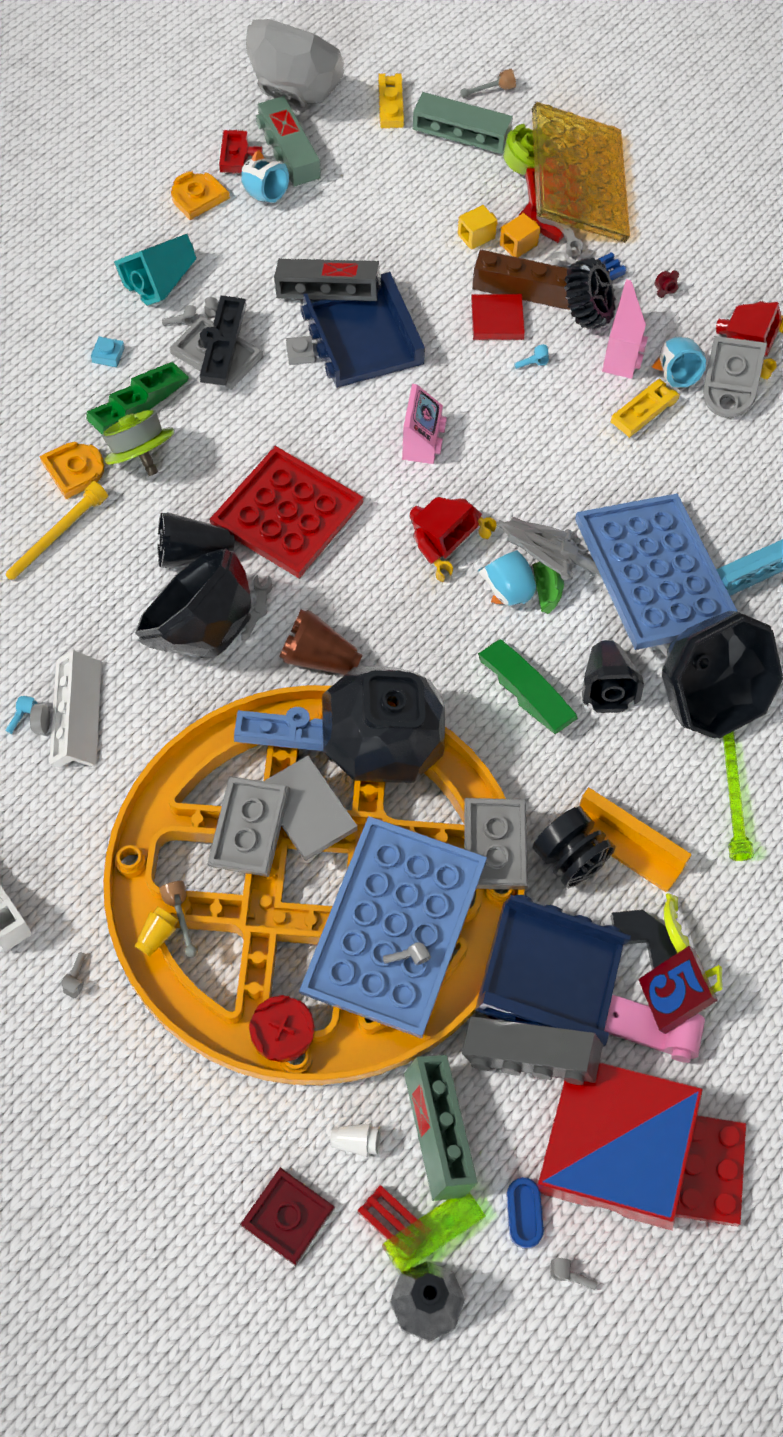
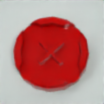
M280 995L270 997L258 1005L250 1020L249 1032L251 1042L260 1055L270 1061L282 1063L295 1060L307 1051L313 1042L315 1026L312 1013L306 1004L290 996Z

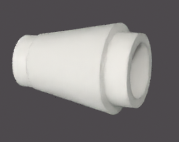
M372 1123L332 1128L330 1137L332 1148H338L365 1157H370L371 1154L378 1155L381 1141L380 1127H373Z

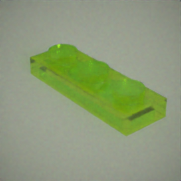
M469 1192L464 1198L446 1200L382 1244V1248L400 1275L482 1221L486 1215Z

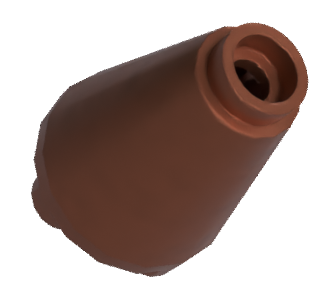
M302 609L291 629L295 637L288 636L279 655L280 658L284 659L283 662L287 664L343 675L352 668L358 667L362 658V654L357 652V648L309 610L304 611Z

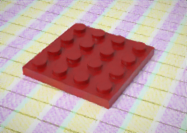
M274 446L210 518V524L229 529V533L234 535L236 541L300 579L363 504V496L279 447Z

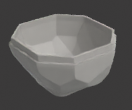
M272 19L252 20V24L248 25L246 52L258 79L257 84L265 95L274 99L285 96L289 104L305 108L306 104L322 103L340 83L344 74V62L337 47L316 34Z

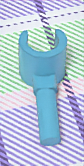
M547 345L536 346L534 348V355L515 362V368L518 369L533 363L540 366L546 365L549 361Z
M20 696L17 699L16 712L6 728V732L12 734L24 713L30 714L31 708L37 704L33 697Z

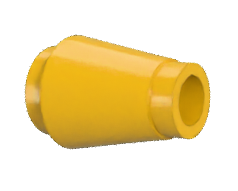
M157 907L154 912L149 913L135 947L151 957L153 952L177 930L175 925L179 920L160 907Z

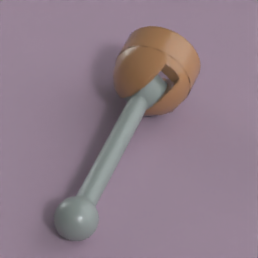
M511 68L504 70L498 75L497 81L471 89L463 88L460 91V95L463 98H467L469 94L497 85L504 90L515 88L516 79L514 72Z
M184 881L165 884L159 888L161 897L166 904L175 907L186 944L185 954L187 957L193 958L197 955L198 950L192 944L181 904L187 896Z

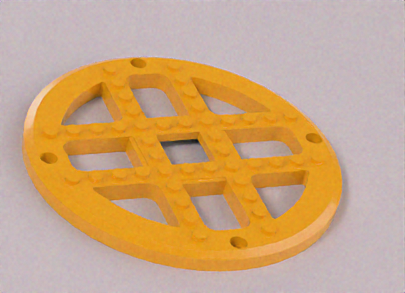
M325 685L279 688L233 701L206 714L170 740L138 776L120 807L109 839L103 878L104 908L113 946L132 988L151 1014L166 1030L187 1047L210 1061L240 1074L265 1081L292 1085H328L353 1082L377 1076L415 1060L416 1057L431 1051L454 1034L476 1012L475 1007L503 903L511 895H524L525 891L510 889L505 894H499L494 889H476L474 905L468 911L454 949L458 950V952L449 963L422 1039L375 1021L367 1023L364 1017L333 1006L331 1022L326 1028L314 1032L313 1042L304 1053V1061L299 1065H292L288 1061L281 1063L266 1059L253 1046L249 1032V1024L254 1011L259 1004L272 995L278 941L318 944L333 907L282 902L288 849L297 850L282 826L269 877L246 873L243 895L186 891V899L181 904L188 929L232 932L238 934L244 940L236 1006L233 1012L227 1011L212 1000L184 974L169 952L165 942L153 952L151 957L135 947L149 913L154 912L157 907L178 919L175 907L169 906L164 902L159 890L160 887L154 884L161 847L165 843L174 840L213 843L222 806L182 803V801L200 781L217 767L234 756L259 745L234 742L238 710L286 715L289 709L301 707L308 711L310 721L314 718L322 719V694L331 687ZM387 702L390 706L396 707L395 703ZM445 727V749L443 756L424 774L445 794L464 824L465 798H506L487 766L475 752L453 731ZM268 745L263 781L298 762L299 749ZM355 781L352 810H347V812L356 823L357 831L322 852L347 853L348 869L368 816L464 849V825L393 819L385 813L383 808L385 782ZM129 855L138 856L137 861L132 865L122 863L123 859ZM179 921L175 925V928H181Z

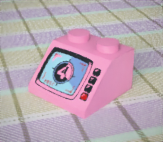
M412 384L403 427L402 460L434 464L435 455L441 454L443 438H439V433H445L447 417L442 416L443 405L417 384Z

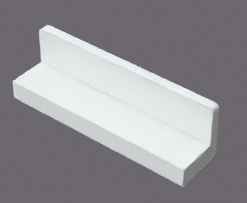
M75 650L56 660L49 765L58 768L71 761L88 766H93L97 762L102 663L100 660Z

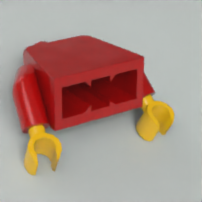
M760 301L754 304L738 305L731 319H718L716 323V333L719 335H727V338L767 343L765 356H768L778 330L783 333V315H781L779 302L766 303ZM768 358L763 361L761 378H770L777 366L774 359Z
M436 497L425 508L415 506L410 512V519L415 530L413 536L416 544L430 565L433 563L436 566L435 576L440 582L445 581V576L440 570L448 571L450 576L453 573L452 564L448 561H442L440 559L441 556L447 558L478 526H480L478 533L484 539H489L492 534L491 531L494 532L497 526L493 518L481 517L482 513L464 498L446 499Z

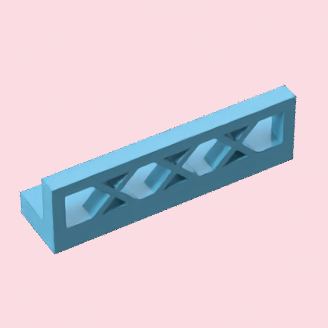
M783 539L716 569L730 596L783 572Z

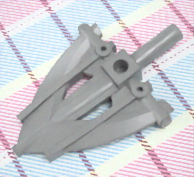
M513 516L510 521L503 522L499 520L497 527L503 529L508 535L507 541L523 548L535 559L561 574L563 580H572L574 573L571 569L574 564L600 575L594 560L578 554V547L574 543L576 536L572 535L570 529L562 531L542 524L525 522Z

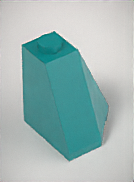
M184 234L118 259L114 263L123 286L129 291L135 290L141 295L140 300L144 304L150 305L166 299L197 257L188 234Z

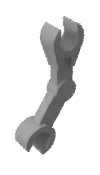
M544 203L542 211L548 214H543L538 210V221L560 229L567 241L566 253L568 256L572 257L573 249L571 247L578 248L581 255L583 242L575 237L572 223L559 217V214L551 205Z
M258 575L253 580L254 590L257 593L256 604L250 612L251 619L244 627L246 630L241 633L242 641L250 637L256 622L267 614V594L272 590V579L269 575L268 583L265 586L259 585Z

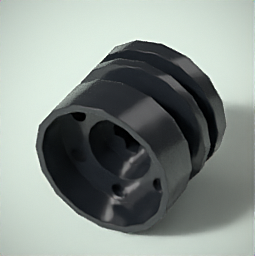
M580 806L574 807L556 818L541 832L532 847L546 864L558 861L553 873L557 877L562 876L561 882L568 889L587 880L599 871L616 848L609 839L604 841L606 835L601 830L588 835L593 829L595 822Z

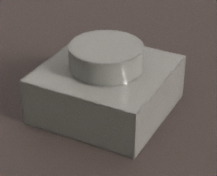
M311 336L286 338L289 365L315 363Z

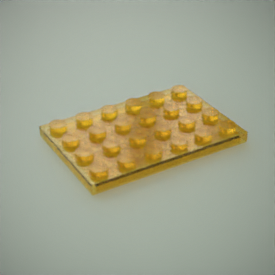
M535 102L532 107L537 216L626 243L630 237L621 129L552 107L548 104Z

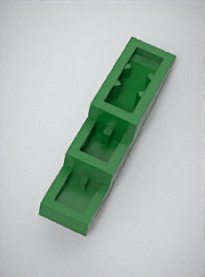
M170 362L132 377L129 387L109 394L108 403L87 411L86 420L103 434L106 429L119 422L120 418L132 413L137 414L152 409L188 381L189 376L176 364Z
M497 640L478 653L480 662L498 676L499 684L517 697L518 705L554 734H557L578 719L577 714L543 676L503 640Z

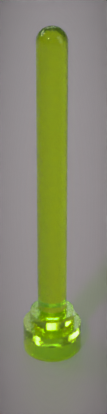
M733 731L723 737L733 838L728 845L731 860L746 861L754 857L753 843L749 841L745 834Z

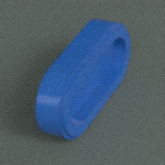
M525 1177L518 1178L509 1185L506 1193L509 1237L517 1247L531 1249L538 1245L544 1232L541 1192L533 1180Z

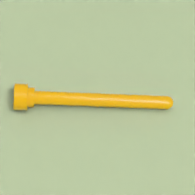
M91 482L85 488L84 498L6 571V577L10 580L15 579L91 506L101 505L108 498L105 489L97 482Z

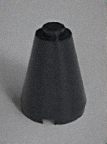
M169 512L160 513L158 523L160 540L159 544H157L159 567L171 568L191 564L202 554L225 548L228 551H234L235 539L234 535L229 533V529Z

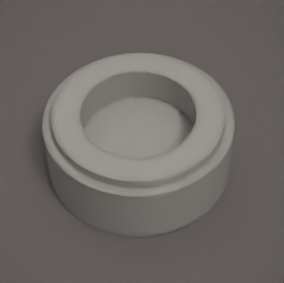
M35 704L30 711V728L35 734H46L50 725L49 707L46 704Z

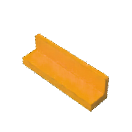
M588 787L582 795L579 804L595 822L593 829L588 835L595 831H603L606 835L604 841L609 839L616 846L614 853L611 855L613 858L658 888L668 892L686 867L692 854Z

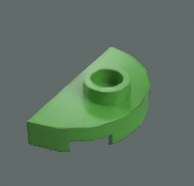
M539 561L532 564L541 612L549 614L561 599L564 580L561 578V574Z

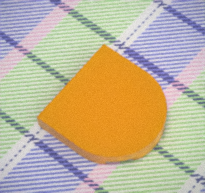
M193 171L185 172L173 181L174 184L171 189L173 203L189 220L230 198L229 191L214 176L206 172L204 174H193Z
M70 442L39 456L43 466L65 499L84 491L91 482H98L104 473L103 457L100 451L91 444L85 445Z

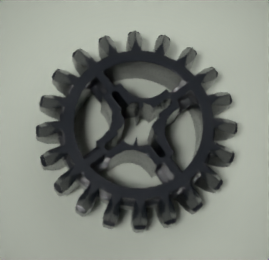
M594 258L581 259L571 264V267L567 269L568 276L565 277L566 286L564 287L567 294L565 298L568 300V308L571 309V316L575 317L577 324L587 329L601 328L610 323L614 317L613 311L616 310L614 304L616 298L614 296L613 280L610 279V272L606 271L605 264H601L599 259Z

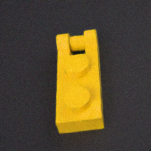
M378 73L380 128H404L402 73H395V76H386L385 73Z
M657 379L614 413L610 422L630 438L667 407L673 406L678 401L680 394L674 389L669 390L664 381Z

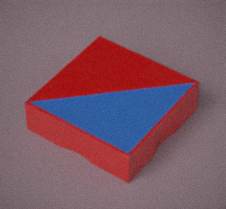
M600 1062L595 1083L584 1081L583 1085H575L564 1081L538 1181L539 1191L543 1195L582 1206L609 1209L625 1218L673 1231L703 1089Z

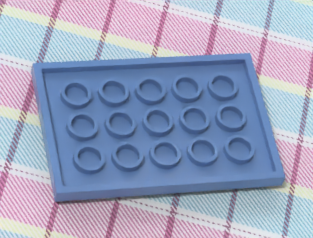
M678 493L576 513L575 521L635 650L672 643L691 626L727 611H737Z
M368 816L300 987V994L422 1039L487 857ZM417 942L424 944L431 956L429 961L420 965H415L412 957L386 964L383 961V956L407 950L408 947Z

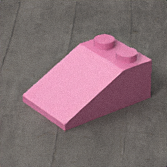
M628 279L625 281L609 336L602 372L632 379L634 370H640L644 354L639 352L645 351L648 337L643 336L646 324L632 281Z

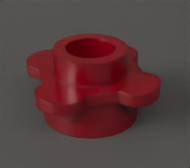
M663 271L656 277L655 287L658 289V297L663 298L666 294L675 293L678 290L677 279L680 275L678 271Z

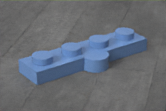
M301 707L289 709L286 715L238 710L234 742L323 751L322 719L314 718L310 721L308 711Z

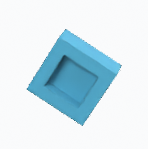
M99 336L91 354L92 363L117 368L125 349L124 341Z

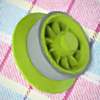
M146 410L137 414L126 415L120 418L119 422L104 431L102 438L112 451L105 458L106 464H117L139 456L148 476L158 473L149 451L167 441L175 433L172 427L161 428L156 410Z

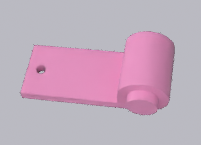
M612 995L604 1031L610 1035L671 1054V1058L676 1061L688 1063L691 1059L698 1058L705 1018L700 1014H696L664 1034L659 1031L649 1006Z

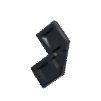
M643 909L612 912L610 916L612 926L621 929V933L631 936L630 941L626 944L647 943L652 970L677 954L666 926Z

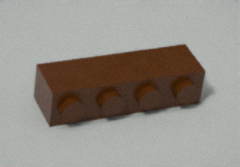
M485 250L479 251L474 267L472 289L492 294H522V300L570 310L568 308V300L565 298L567 296L566 290L564 289L566 286L565 277L568 276L567 269L569 268Z

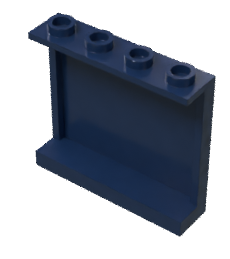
M391 272L381 274L377 301L322 300L311 303L307 293L303 294L304 305L300 306L302 318L304 321L309 322L310 336L312 340L316 339L318 356L320 359L325 360L326 375L328 379H333L336 388L424 365L425 346Z
M511 895L502 906L475 1011L509 1022L595 1033L604 1047L607 1045L609 1033L604 1031L623 945L630 941L631 936L621 933V929L615 926H601L592 923V920L586 916H572L563 913L562 909L557 906H542L534 903L528 896Z

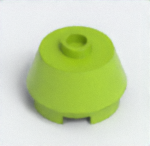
M524 123L519 124L507 135L504 160L514 172L525 175L527 168H541L548 163L551 154L548 148L550 140L539 128L536 127L535 130L525 128Z

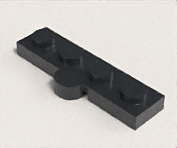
M220 295L213 327H206L201 330L200 342L202 347L206 349L199 375L201 383L226 386L246 309V298Z

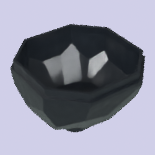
M226 548L202 554L174 576L141 615L135 632L139 637L138 641L152 649L199 656L200 658L215 657L226 650L251 619V614L249 613L251 609V595L247 575L237 555L234 552H229Z
M737 611L724 612L687 628L669 645L662 668V678L669 704L678 722L684 728L714 739H720L765 715L783 681L775 636L771 626Z
M354 667L322 694L323 751L354 781L414 783L443 756L445 749V705L443 698L431 680L416 672L397 667ZM387 702L395 703L396 707L390 706Z

